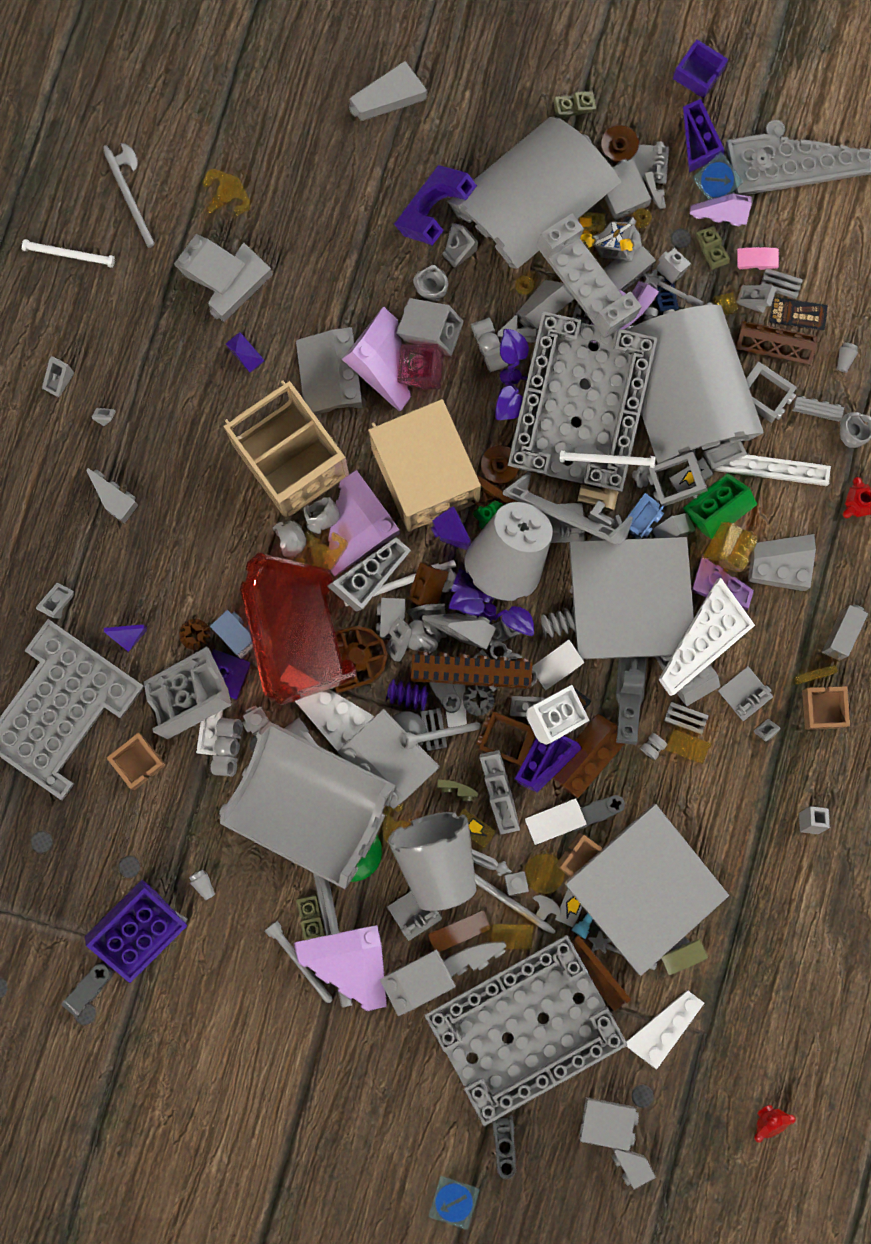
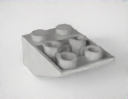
M672 656L654 657L664 671ZM709 664L676 693L684 704L688 706L720 687L718 674Z

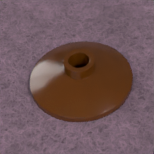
M617 125L609 128L604 133L601 140V148L605 156L612 161H628L636 155L639 148V139L631 128ZM620 144L623 148L619 149L616 145Z
M496 445L489 448L483 454L481 470L484 476L491 482L498 484L507 483L517 475L519 469L508 466L511 448L504 445ZM502 463L504 467L498 469L496 465Z

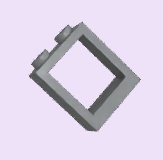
M758 361L746 378L748 387L750 388L758 375L761 374L787 392L775 411L752 397L757 413L772 423L775 418L779 420L786 411L783 409L786 403L790 405L796 396L794 391L797 387Z
M694 452L655 465V468L649 467L650 473L647 476L650 484L655 486L656 492H653L655 500L661 503L662 506H667L708 491ZM688 461L696 487L665 498L656 472Z

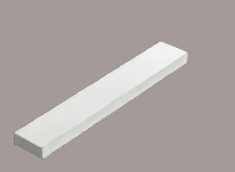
M746 455L712 471L828 486L831 466Z

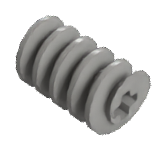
M572 607L571 613L568 609H564V615L561 611H557L556 617L551 612L548 619L544 614L541 615V626L545 639L547 633H549L551 638H554L555 631L561 636L563 629L566 634H569V628H572L575 632L574 607Z

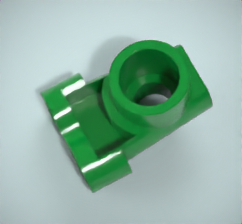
M494 501L485 507L480 506L477 508L473 515L479 521V527L483 529L495 513L504 505L501 502Z

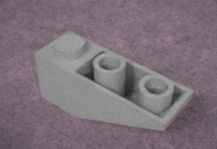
M88 468L86 471L105 509L125 524L138 506L134 501L136 497L127 491L124 494L119 490L120 486L112 480L107 482L103 479L105 476L96 469L91 471Z

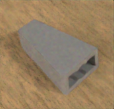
M404 61L352 96L349 109L355 117L358 116L363 121L427 99V90L406 61Z
M245 243L240 246L235 255L236 258L245 263V266L225 293L222 295L215 291L208 303L211 309L209 312L217 320L220 318L223 322L273 275L271 268Z

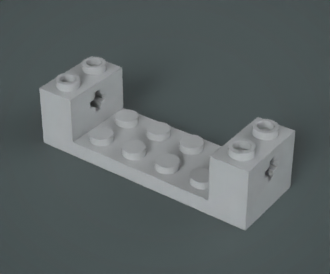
M572 213L542 232L536 247L602 336L606 338L634 320L642 306L631 291L622 296L581 241L580 237L584 228Z

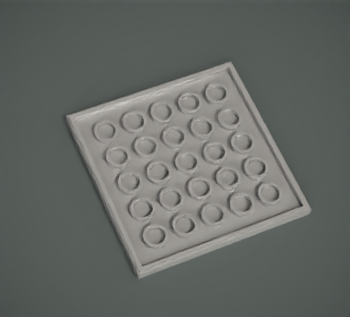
M687 537L624 540L620 545L610 543L607 540L570 542L576 646L581 658L585 660L672 656L694 619Z
M656 804L651 805L564 883L640 976L729 896Z

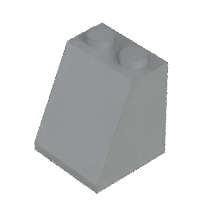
M409 298L408 304L404 308L402 320L398 325L397 334L406 342L452 356L464 321L450 305Z

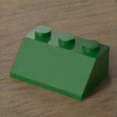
M727 473L707 489L708 491L701 493L683 507V510L698 529L713 540L754 508L757 502L749 487Z

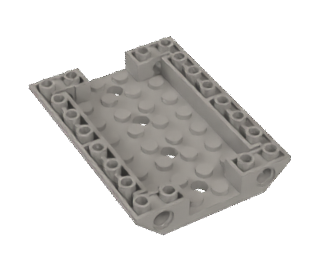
M543 311L508 466L622 492L628 464L573 461L570 466H566L563 462H560V452L563 450L565 453L631 456L657 338L622 329L604 338L594 325L581 323L579 319ZM590 341H596L599 344L597 351L593 352L588 348ZM580 380H589V389H582L579 385ZM573 417L581 419V426L579 428L571 425Z
M567 935L425 1014L430 1027L443 1051L449 1057L464 1085L465 1092L484 1126L628 1045ZM577 992L584 995V1001L581 1004H576L573 1001V995ZM541 1012L549 1015V1020L545 1024H541L537 1020ZM506 1032H510L514 1036L513 1041L509 1044L502 1041V1035ZM468 1053H476L478 1061L473 1064L469 1063L466 1059Z

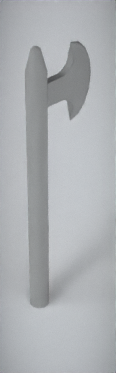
M121 144L123 152L114 157L110 149L105 145L103 147L105 157L148 248L153 247L155 244L118 167L128 164L134 171L137 167L136 155L128 145Z
M475 874V881L478 886L544 931L552 934L555 933V930L544 921L550 913H554L557 916L562 914L559 906L552 899L542 895L534 896L533 899L540 906L537 913L534 914Z

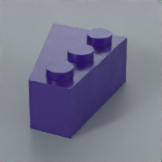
M699 99L684 106L683 116L690 173L724 157V147L702 100Z
M565 736L549 744L541 743L536 738L515 780L520 785L538 793L582 748L578 742Z

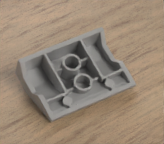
M352 327L334 329L296 340L303 400L313 414L327 413L336 408L344 407L362 408L358 374L342 360L354 345Z
M207 647L144 681L147 702L155 711L158 726L153 728V732L166 739L231 706L226 683Z
M383 709L351 739L349 738L338 753L345 760L394 784L395 788L389 804L394 809L440 766L418 744L411 749H402L399 743V736L406 732Z

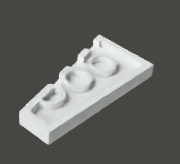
M686 990L668 1005L665 1010L656 1015L647 1025L626 1041L627 1047L657 1069L701 1009L704 1002Z

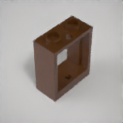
M493 712L492 716L487 715L484 723L487 729L485 734L480 733L477 745L480 746L478 750L484 753L495 751L485 747L495 720L528 732L518 758L516 759L503 753L500 754L502 760L521 767L535 738L531 726Z

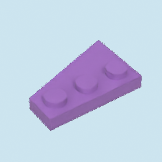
M702 555L691 591L707 597L716 580L721 578L742 608L748 610L754 590L736 577H731L723 571V568L719 565H714L708 560L709 558Z

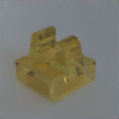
M733 292L714 297L715 305L722 306L724 315L738 311Z

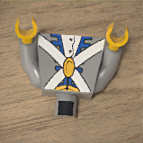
M627 216L623 223L611 222L599 235L582 234L580 237L587 247L595 246L601 257L632 261L635 250L642 245L640 233L634 226L636 220L630 216Z

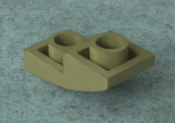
M593 91L575 92L573 96L555 97L553 100L556 118L576 116L596 110Z
M714 226L696 232L701 249L712 270L730 262V258L722 246V239Z
M438 779V788H442V792H454V789H457V797H461V801H473V797H478V792L466 785Z
M313 894L297 898L304 940L324 936L317 895Z
M697 939L681 945L678 949L667 952L661 959L668 974L671 975L707 959L708 955L701 940Z

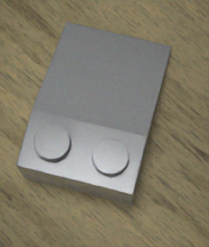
M196 234L174 265L185 277L223 295L245 266V263L209 239Z
M469 614L424 615L422 618L456 640L483 649H487L496 627L489 624L490 620L482 616L477 618L475 615Z
M437 950L380 979L398 1016L456 987Z

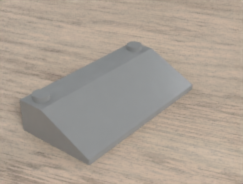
M529 472L503 491V495L530 504L550 516L613 544L620 545L627 538L633 517L629 516L616 529H612L529 493L528 484L532 474Z

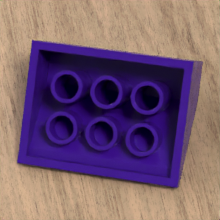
M141 880L84 937L86 946L131 983L187 927V924L153 888Z

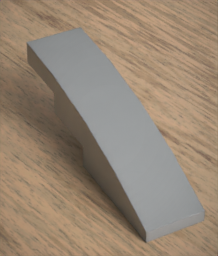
M500 751L480 754L485 782L490 795V803L500 834L519 831L520 826Z

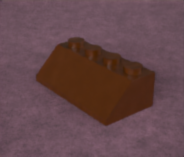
M597 714L574 740L578 742L582 749L552 778L575 799L581 796L625 745V743H616L617 726L600 714Z

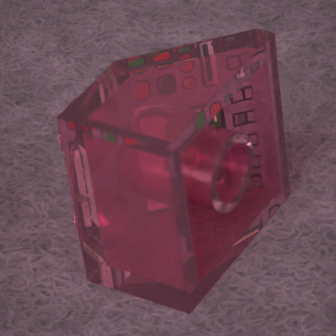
M401 345L397 382L419 389H441L444 352L439 345Z

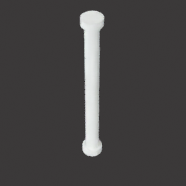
M26 239L22 243L23 251L32 250L107 264L108 267H113L115 258L111 255L106 257L31 243Z
M563 450L560 452V462L644 465L655 468V456L643 458L565 453Z

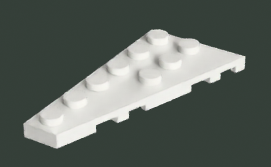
M721 578L717 579L658 679L670 696L678 692L755 626Z
M290 665L279 680L282 687L337 751L340 750L349 738L351 739L375 717Z

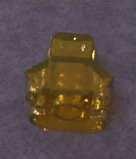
M722 522L702 558L719 561V566L723 570L742 572L749 562L750 552L757 544V535L741 529L730 522Z

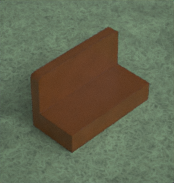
M420 562L407 599L420 606L438 604L449 572Z

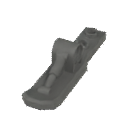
M647 657L618 658L616 699L619 705L616 743L637 744L639 711L645 691Z

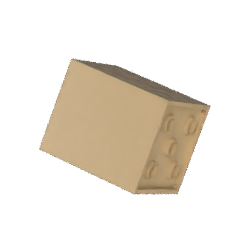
M281 381L283 386L264 397L231 422L226 419L225 422L227 424L224 428L235 450L284 518L288 519L349 475L345 456L290 381L286 384L284 381ZM287 391L289 401L243 434L235 436L233 428Z
M443 399L379 426L372 423L373 428L369 429L371 449L407 532L432 523V520L453 506L456 512L475 505L471 502L472 500L475 503L479 502L480 482Z

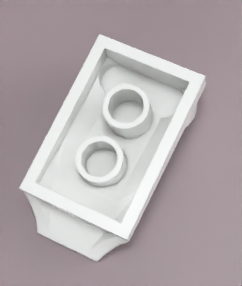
M572 685L530 706L526 711L527 719L536 738L544 744H549L590 721Z

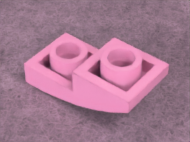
M766 247L738 249L739 270L779 268V249Z

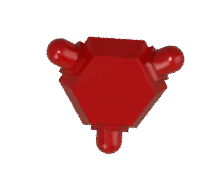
M855 477L853 479L854 485L850 487L845 505L847 509L843 511L844 518H850L852 515H856V517L871 515V487L863 483L860 477Z
M772 1105L762 1108L757 1113L760 1118L757 1120V1133L754 1139L760 1143L764 1138L776 1136L783 1132L790 1124L795 1123V1116L788 1115L780 1109H773Z

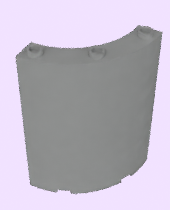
M549 117L473 180L477 187L467 200L453 197L448 203L459 218L469 223L474 221L477 224L476 229L486 238L490 236L497 243L495 248L511 268L518 269L539 251L536 245L542 232L572 213L578 219L620 184L621 180L618 177L619 172L617 169L610 166L602 154L591 144V140L586 134L582 135L560 118Z
M707 303L703 306L677 311L671 309L665 311L663 315L624 329L657 338L641 408V414L657 464L691 452L690 450L699 447L705 450L718 446L720 441L729 439L730 443L749 441L764 433L721 305Z
M268 722L264 728L261 727L257 732L256 747L249 766H246L242 773L243 778L229 802L220 809V824L346 889L358 870V867H356L361 857H366L385 817L382 814L384 806H389L395 785Z

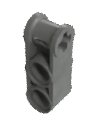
M429 682L433 693L439 699L446 712L455 713L460 709L461 701L453 684ZM449 699L457 701L454 708L447 706Z
M614 795L585 805V807H580L587 825L574 829L573 832L620 813L625 806L623 798ZM612 799L620 802L618 810L610 807Z
M107 963L96 965L79 982L75 990L68 995L61 1005L75 1018H78L113 975L112 968ZM104 969L105 972H104L103 974H104L105 976L100 977V976H99V975H100V971H99V970Z
M510 1115L509 1118H498L492 1121L498 1174L504 1179L512 1178L516 1172L513 1115ZM504 1141L510 1143L509 1151H500V1143ZM504 1163L512 1165V1170L507 1174L500 1170Z

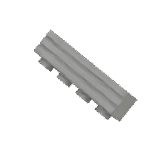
M799 396L794 400L792 411L839 422L842 419L844 407H841L839 404H829L827 401L819 402L817 399H806L804 396Z

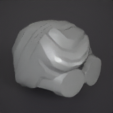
M436 265L429 266L417 272L414 276L413 282L417 292L427 301L437 302L446 295L448 279L444 272Z
M858 412L847 413L840 421V438L847 447L857 448L869 442L871 439L870 416Z
M324 497L314 502V504L303 508L307 522L306 527L316 534H321L322 530L335 525L340 517L337 505L330 497Z
M289 520L285 522V525L279 522L273 527L276 535L280 538L283 556L292 557L303 551L306 545V538L300 524Z
M414 620L408 625L411 628L408 644L410 649L428 652L429 654L437 649L441 633L437 631L436 627L423 620ZM424 628H427L428 633L434 634V637L426 634Z

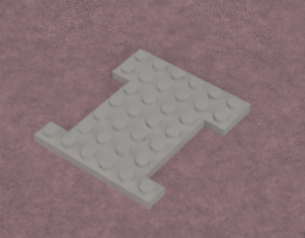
M47 619L25 649V652L40 663L0 716V757L54 796L63 800L74 783L62 776L59 771L103 710L106 708L122 719L144 686Z

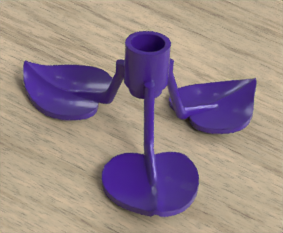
M503 329V337L500 343V356L502 360L507 364L513 365H509L508 368L503 369L500 373L501 381L507 386L500 391L497 398L496 420L514 419L519 416L523 397L518 394L519 389L513 384L528 378L527 376H522L521 372L515 368L520 363L519 359H525L528 355L529 347L527 340L519 332L511 329Z
M468 587L460 588L452 596L449 609H456L469 615H477V618L482 616L490 620L489 624H491L492 620L496 621L498 617L502 616V621L509 628L529 636L534 634L533 618L527 610L521 607L512 606L509 611L504 609L496 614V607L492 604L493 597H491L489 603L484 604V600L479 598L478 592Z

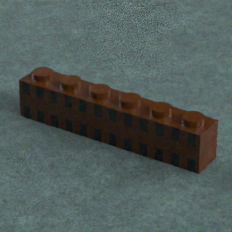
M417 652V655H412L411 681L531 689L533 662H529V659L517 658V661H509L507 657H497V660L489 659L488 656L469 658V655L458 654L457 657H449V654L437 653V656H431L428 652Z

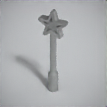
M656 269L652 274L643 273V278L646 280L644 283L652 286L654 289L657 290L658 286L682 297L686 302L694 306H703V301L692 295H686L663 283L664 277L657 276Z
M601 931L598 932L596 938H588L594 944L591 949L592 952L600 949L606 953L607 948L621 954L615 946L608 944L611 940L603 938ZM657 963L652 965L650 969L655 970Z

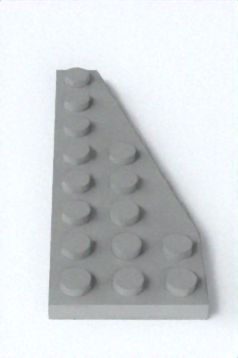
M767 134L731 139L726 142L731 170L734 175L735 190L738 195H749L871 174V149H853L844 145H840V147L832 146L830 143L802 139L800 141L790 140L788 137L777 138ZM760 149L765 150L766 154L769 153L772 156V166L768 169L765 168L764 171L751 166L752 155Z

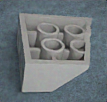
M814 534L754 543L748 582L807 591L811 588L816 552Z

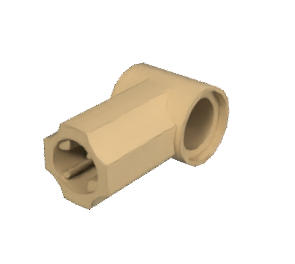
M581 485L577 502L595 506L598 501L605 503L604 511L613 512L619 492L608 488L599 489Z

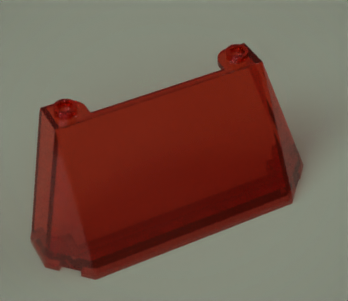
M258 552L247 562L245 570L248 573L245 582L242 581L240 592L264 695L284 705L345 684L357 674L354 663L351 660L346 659L342 661L326 599V594L331 590L328 585L333 582L330 570Z

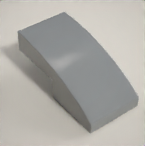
M398 617L389 631L392 637L385 647L394 661H401L411 636V628L401 617Z

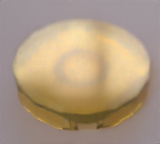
M542 853L528 861L525 867L527 884L532 890L548 894L561 886L565 872L555 866L559 861L558 858L551 854Z

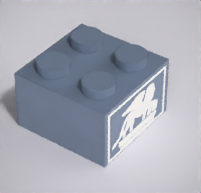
M227 610L210 627L240 659H243L258 645V642L255 640L258 636L249 626L246 628L242 626L244 622L235 611L231 614Z

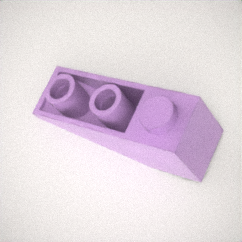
M732 193L691 205L690 214L698 219L707 217L712 218L711 220L715 222L728 221L736 226L746 225L752 200L749 196Z

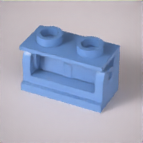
M645 493L629 514V516L633 517L628 533L636 539L647 538L653 530L650 527L654 521L658 523L664 513L661 511L664 506L660 508V504Z

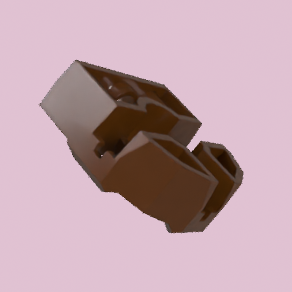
M352 626L320 636L337 694L372 684L384 674L388 658L384 641L372 629ZM355 630L359 642L347 645L344 633ZM358 645H360V647H364L365 649L362 650L358 648ZM382 645L384 654L373 657L370 648ZM342 654V663L345 669L339 671L334 656ZM350 661L356 664V669L348 665ZM367 669L370 680L359 683L356 672Z

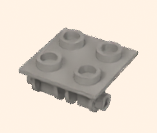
M657 142L655 146L639 145L636 155L632 158L643 182H645L644 174L653 171L655 183L666 184L669 147L664 146V142Z
M582 503L557 504L583 516ZM544 513L552 526L553 533L550 543L584 541V530Z
M749 666L718 690L742 721H745L773 698V695L770 693L771 689L767 685H763Z
M411 891L387 907L408 941L442 920L438 911H428L419 908Z

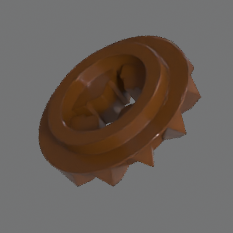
M197 618L182 624L179 631L181 643L190 650L202 649L208 644L211 636L209 626ZM191 627L195 631H202L197 635L198 642L193 637H188L192 633Z

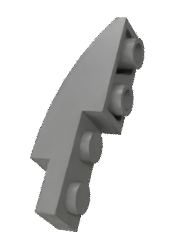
M504 941L474 945L453 954L444 960L443 963L451 977L456 973L458 976L468 969V964L473 970L478 968L480 971L489 964L487 960L493 956L498 958L505 952L506 943Z

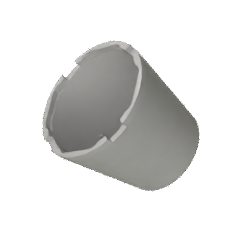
M512 502L502 506L474 539L466 552L465 569L472 577L473 584L483 593L500 600L513 601L523 596H529L539 584L553 532L549 519L541 510L527 503Z
M455 812L427 815L410 821L411 825L404 829L400 826L390 835L388 839L389 845L419 908L428 911L452 908L466 902L476 893L469 823L465 815L458 817Z

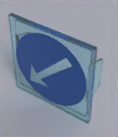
M722 152L692 177L708 200L729 195L743 183V180Z
M440 1176L428 1217L468 1230L480 1188Z

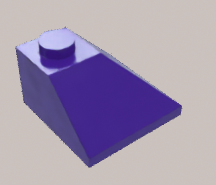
M454 506L432 520L433 526L431 530L435 538L439 537L441 542L468 550L471 540Z

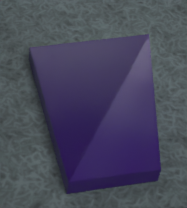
M241 332L225 344L249 373L265 362Z
M145 625L104 628V632L128 652L147 631Z

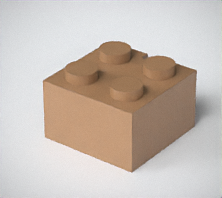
M847 686L828 687L826 689L825 687L806 688L802 690L805 730L838 729L850 726Z
M137 733L107 757L108 761L131 790H136L149 780L147 775L154 776L166 766L140 733Z
M578 833L568 847L571 851H565L555 866L572 877L599 853L602 848L585 835Z

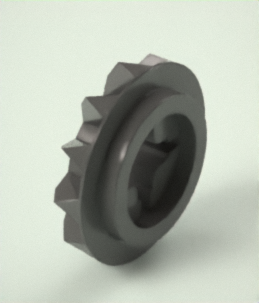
M472 685L464 692L463 705L470 714L481 716L492 709L494 696L488 687ZM477 692L481 698H487L481 701L480 708H478L477 702L470 701L476 698Z

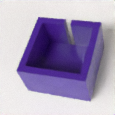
M696 39L677 66L673 79L704 99L725 70L728 59Z

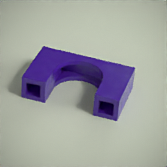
M438 165L394 225L403 236L433 245L444 230L434 218L427 216L431 207L445 197L467 200L477 185L468 173Z

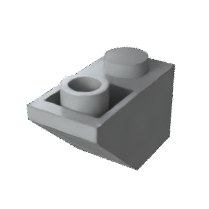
M381 598V603L377 604V615H381V623H377L376 634L380 635L382 640H385L390 635L389 631L398 617L405 621V599Z
M612 1148L615 1153L612 1155V1158L617 1167L622 1166L625 1173L621 1175L627 1186L631 1184L633 1189H636L656 1178L644 1155Z

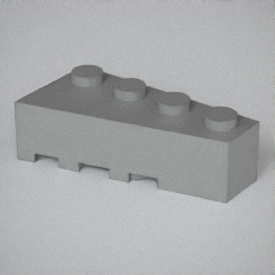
M396 537L330 583L328 587L356 612L362 610L411 550Z

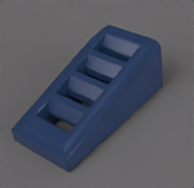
M664 277L663 282H668L669 286L675 288L674 283L672 284ZM658 286L657 291L659 292L655 297L657 310L659 311L658 316L663 315L667 310H679L676 294L672 292L660 293V290L664 289ZM662 296H671V298H668V299H662L661 297H662ZM663 303H672V305L663 306Z

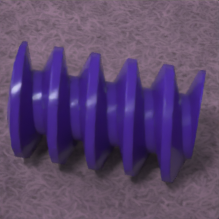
M392 679L388 687L386 701L390 698V703L394 704L397 699L399 706L405 701L407 708L413 703L414 709L421 705V710L424 711L428 692H426V686L418 690V684H415L413 689H411L410 682L403 687L401 680L395 685V679Z

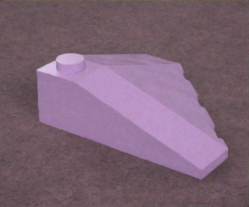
M382 307L342 360L393 407L401 411L411 396L405 382L403 384L401 381H406L407 372L404 371L406 368H403L405 364L402 362V342L397 334L399 324L398 319L385 307Z
M357 470L342 479L339 485L341 490L339 499L336 500V505L340 517L337 523L330 528L329 548L324 557L325 563L334 576H337L400 534L397 525Z
M377 925L294 943L298 964L303 967L308 966L314 970L317 977L326 983L331 982L337 986L340 993L349 999L354 998L360 1002V1007L366 1011L386 1007L385 989L380 981L384 977L382 947Z

